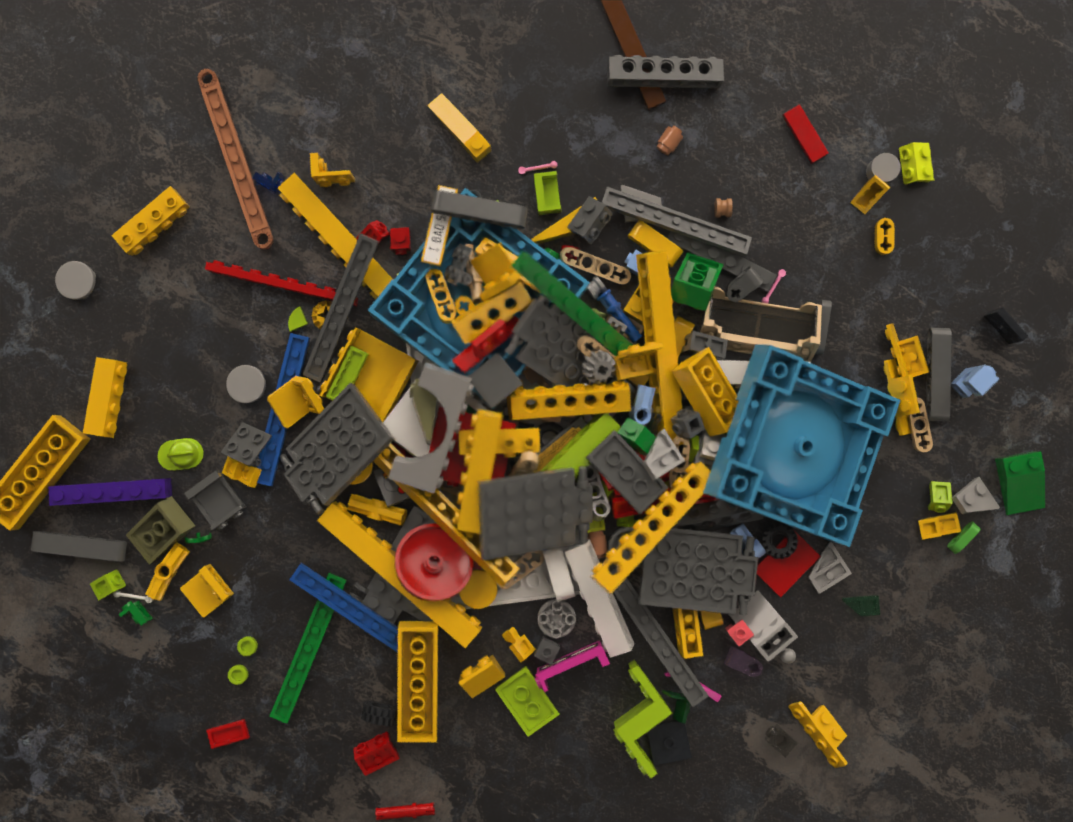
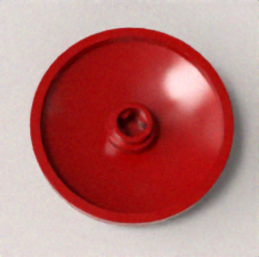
M436 523L424 524L408 532L399 543L394 560L395 572L403 588L414 597L429 602L448 600L460 593L471 577L474 564L473 559Z

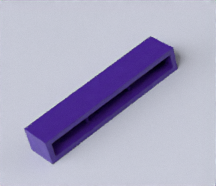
M171 478L48 486L49 506L159 499L172 496Z

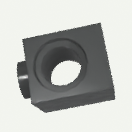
M542 636L534 652V657L552 665L560 649V644Z

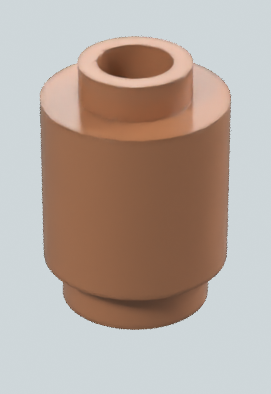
M668 126L657 141L658 145L656 148L669 156L683 139L682 131L676 126H672V128Z
M603 530L589 532L588 539H590L597 557L604 558V554L608 553L606 535H604Z

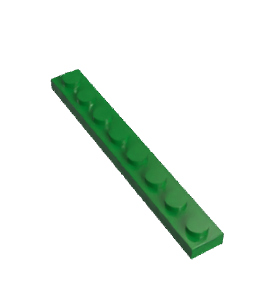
M522 251L510 266L613 355L618 356L619 351L633 346L525 251Z
M330 572L326 578L342 590L347 582V579ZM320 600L316 602L269 716L288 724L335 611Z

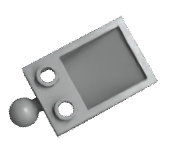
M758 590L755 592V596H751L750 602H748L747 615L739 614L740 606L736 608L735 614H728L735 623L740 620L746 623L754 634L749 640L768 662L778 653H781V660L786 664H791L795 661V651L786 647L797 639L798 636ZM781 630L785 632L783 637L778 636V632ZM766 642L770 643L769 649H764L763 647Z

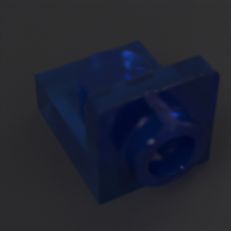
M255 172L252 177L257 184L275 194L279 190L278 187L285 181V177L280 172H277L274 179L264 172L262 174Z

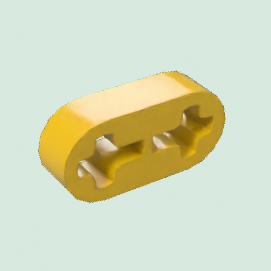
M882 218L875 224V250L880 255H887L894 249V223L889 218ZM884 223L886 226H889V229L885 231V235L884 229L880 228ZM884 238L885 244L889 245V248H887L885 251L883 247H880V245L884 243Z

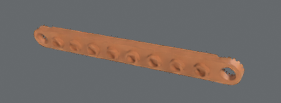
M210 69L201 70L198 73L197 80L253 242L260 249H268L273 244V235L221 85L214 71ZM205 75H212L213 78L210 84L203 83ZM266 234L268 241L262 245L258 239L261 235Z

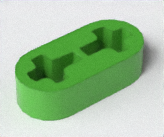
M973 521L968 523L949 542L947 547L954 554L959 553L979 533L980 528Z

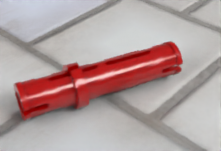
M414 802L412 805L377 807L375 815L377 816V821L405 817L416 819L418 816L435 815V807H433L434 802L425 804Z

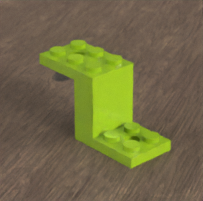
M632 660L628 663L630 667L628 670L629 675L635 683L640 682L641 685L639 687L646 699L614 721L615 728L613 730L620 743L625 742L626 751L630 757L637 759L636 762L644 775L648 774L652 778L657 774L655 766L636 740L671 715L672 712L637 662Z

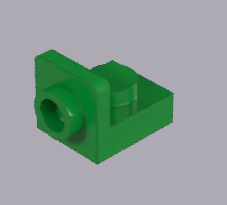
M140 601L128 602L122 607L123 611L118 614L120 617H123L131 612L134 622L141 626L153 619Z

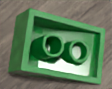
M687 252L672 285V299L676 303L686 304L694 309L706 311L724 264Z
M1041 451L995 458L1006 515L1045 508V468Z

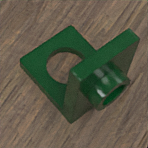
M663 690L662 693L677 699L673 718L685 724L690 711V703L683 693Z

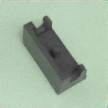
M691 331L690 334L685 336L684 340L688 341L687 345L682 347L681 353L693 356L709 347L716 360L725 359L727 339L697 331Z

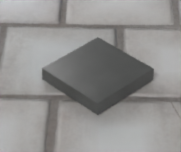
M498 353L468 376L472 378L471 384L474 385L473 387L491 409L523 384Z

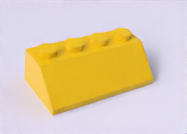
M707 347L681 362L671 372L694 411L699 412L707 433L712 437L729 431L739 401L736 400L737 394L712 351Z

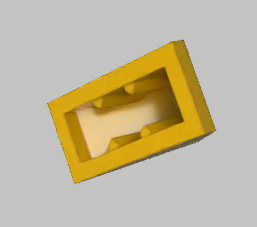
M874 175L850 203L866 214L890 187Z

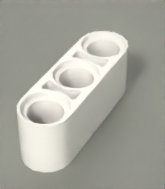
M562 547L542 550L557 602L576 597Z

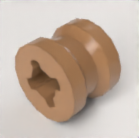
M731 198L726 200L715 199L716 218L732 216Z

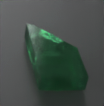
M879 595L842 597V601L860 616L880 615Z

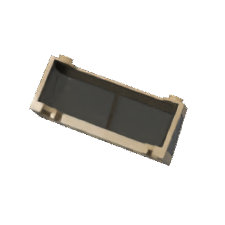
M715 287L706 311L702 310L699 332L727 339V350L752 354L755 344H770L801 357L806 362H811L820 345L822 305L808 302L798 309L743 299L739 302H733L728 297H725V292L721 288Z

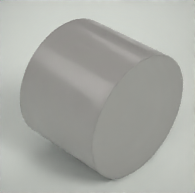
M879 154L866 168L868 180L876 175L886 184L890 183L899 175L900 162L893 154Z

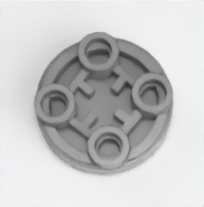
M70 261L58 269L55 284L58 291L69 299H86L94 289L96 274L88 265L79 261Z
M241 365L230 372L226 381V387L229 395L237 402L252 403L264 395L266 381L263 373L256 367Z
M551 599L545 602L538 612V625L542 632L549 637L555 639L564 637L575 626V611L565 600L557 602V599Z

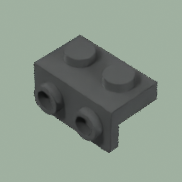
M589 196L567 228L584 238L587 243L592 244L598 238L604 226L610 221L613 213L605 204Z

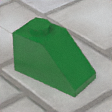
M630 418L626 419L618 431V434L634 451L644 456H647L656 439L645 426Z

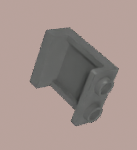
M221 470L214 471L184 493L188 499L193 500L209 522L211 531L224 529L229 525L227 521L231 518H234V520L244 514L242 510L247 508Z

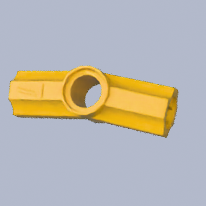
M351 494L348 510L367 515L368 518L379 521L384 520L397 525H403L406 521L407 509L397 506L387 508L383 500L369 499L356 494Z
M176 542L162 562L156 566L155 574L145 593L148 597L159 601L163 599L172 577L176 575L178 568L190 553L185 546ZM164 566L169 569L168 576L162 572Z

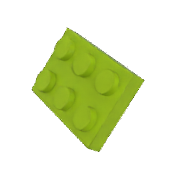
M527 666L495 687V691L528 737L560 715L542 688L539 689L535 677Z

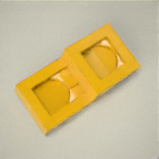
M227 457L222 474L254 488L261 473V469L253 466L249 467L230 457Z
M957 512L918 520L922 540L961 532Z

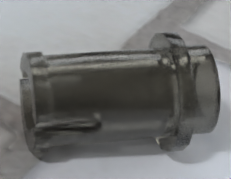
M655 412L651 413V419L645 425L654 436L658 434V426L662 420L660 414H657L656 419L654 418Z

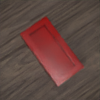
M245 719L206 730L211 749L250 738Z

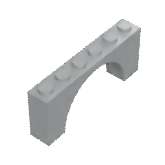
M428 363L424 365L418 386L430 391L442 404L447 416L446 437L434 451L424 456L413 458L396 456L388 479L434 493L436 488L440 489L444 478L440 476L442 469H447L450 460L446 456L448 451L452 452L455 440H452L454 433L458 434L462 423L458 421L460 414H465L467 403H464L466 395H471L474 386L470 384L472 378Z

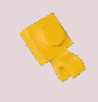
M511 627L502 634L507 642L512 643L509 648L520 663L536 650L525 635L519 636L514 627Z

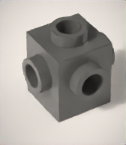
M682 409L677 412V415L670 418L673 424V431L677 436L692 438L705 430L701 416L697 411Z

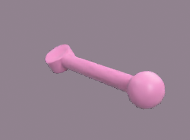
M552 161L550 164L520 167L518 171L519 174L524 175L528 171L550 167L556 168L558 164L556 161Z
M781 269L778 271V277L766 297L762 298V303H769V297L780 279L786 275L785 270Z

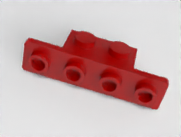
M514 316L508 322H504L500 318L470 342L471 345L452 360L453 363L466 373L514 334L512 330L519 319Z

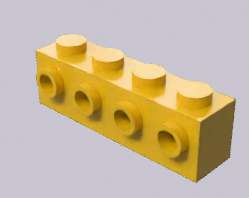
M170 186L111 236L127 254L131 256L137 255L148 242L151 243L156 240L162 230L169 229L175 219L183 217L190 206Z
M96 357L83 428L84 434L114 438V433L117 429V417L120 411V400L123 393V383L127 373L126 362Z
M539 428L500 429L495 457L499 453H504V457H516V453L540 452ZM474 430L459 431L460 455H464V458H466V453H471V446H468L469 435H474Z

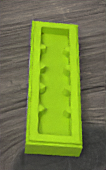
M352 345L350 346L326 395L327 398L334 400L349 383L355 384L369 356L368 353Z

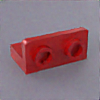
M388 731L378 734L374 738L360 743L353 748L354 759L365 776L400 759L399 753L390 740Z

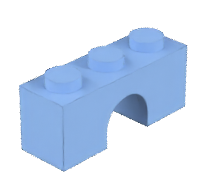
M981 365L966 368L951 382V387L962 398L970 397L972 394L982 396L999 378L995 375L996 371L992 367Z

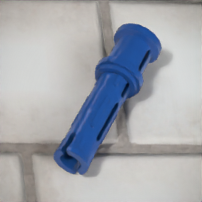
M610 289L596 299L606 308L607 314L612 315L615 319L627 325L624 332L633 343L642 337V334H640L621 309V303L616 301Z

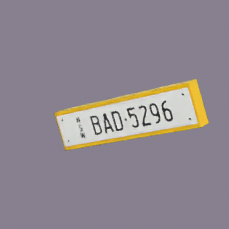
M438 185V190L458 194V189ZM432 213L422 254V263L441 267L452 217Z

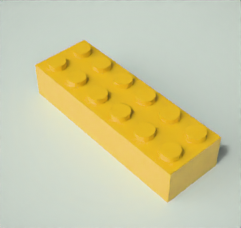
M52 415L0 480V523L10 531L19 530L49 493L48 486H54L91 440L61 415Z
M399 621L397 742H437L438 624L434 621Z

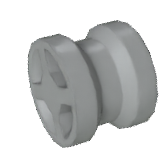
M594 276L587 291L596 300L600 293L607 291V288L597 276Z

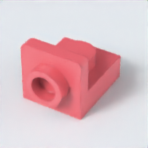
M740 620L735 625L730 624L725 628L738 646H741L754 636L743 620Z

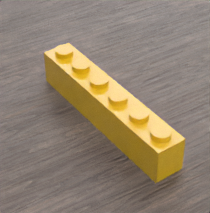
M478 409V414L473 415L471 427H475L474 435H469L468 446H471V453H466L464 464L468 466L467 473H463L461 485H465L464 492H459L457 504H461V509L456 511L454 523H458L457 530L480 534L478 482L491 480L502 413Z

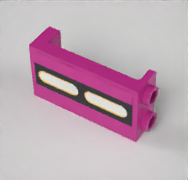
M599 640L554 660L552 665L547 663L538 667L535 680L539 689L543 688L544 692H547V678L597 656L602 667L610 664L601 641Z

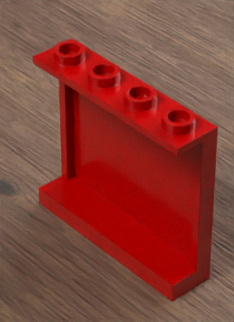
M443 407L438 409L429 453L434 451L446 437L447 416ZM467 412L464 415L460 414L458 421L462 423L459 431L475 430V427H471L473 415L476 414ZM501 420L500 429L516 428V423ZM459 432L453 435L452 440H455L452 452L448 451L446 456L450 460L447 469H442L440 475L444 477L443 480L447 481V485L455 487L461 484L462 475L467 473L468 466L464 465V455H460ZM504 453L496 454L494 458L491 480L504 478L509 457H504Z

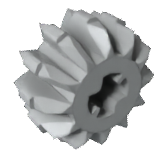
M598 350L595 353L591 351L590 357L585 356L587 362L582 363L584 368L582 372L590 382L600 384L603 381L607 383L608 377L613 378L611 372L616 371L614 367L615 360L608 352Z

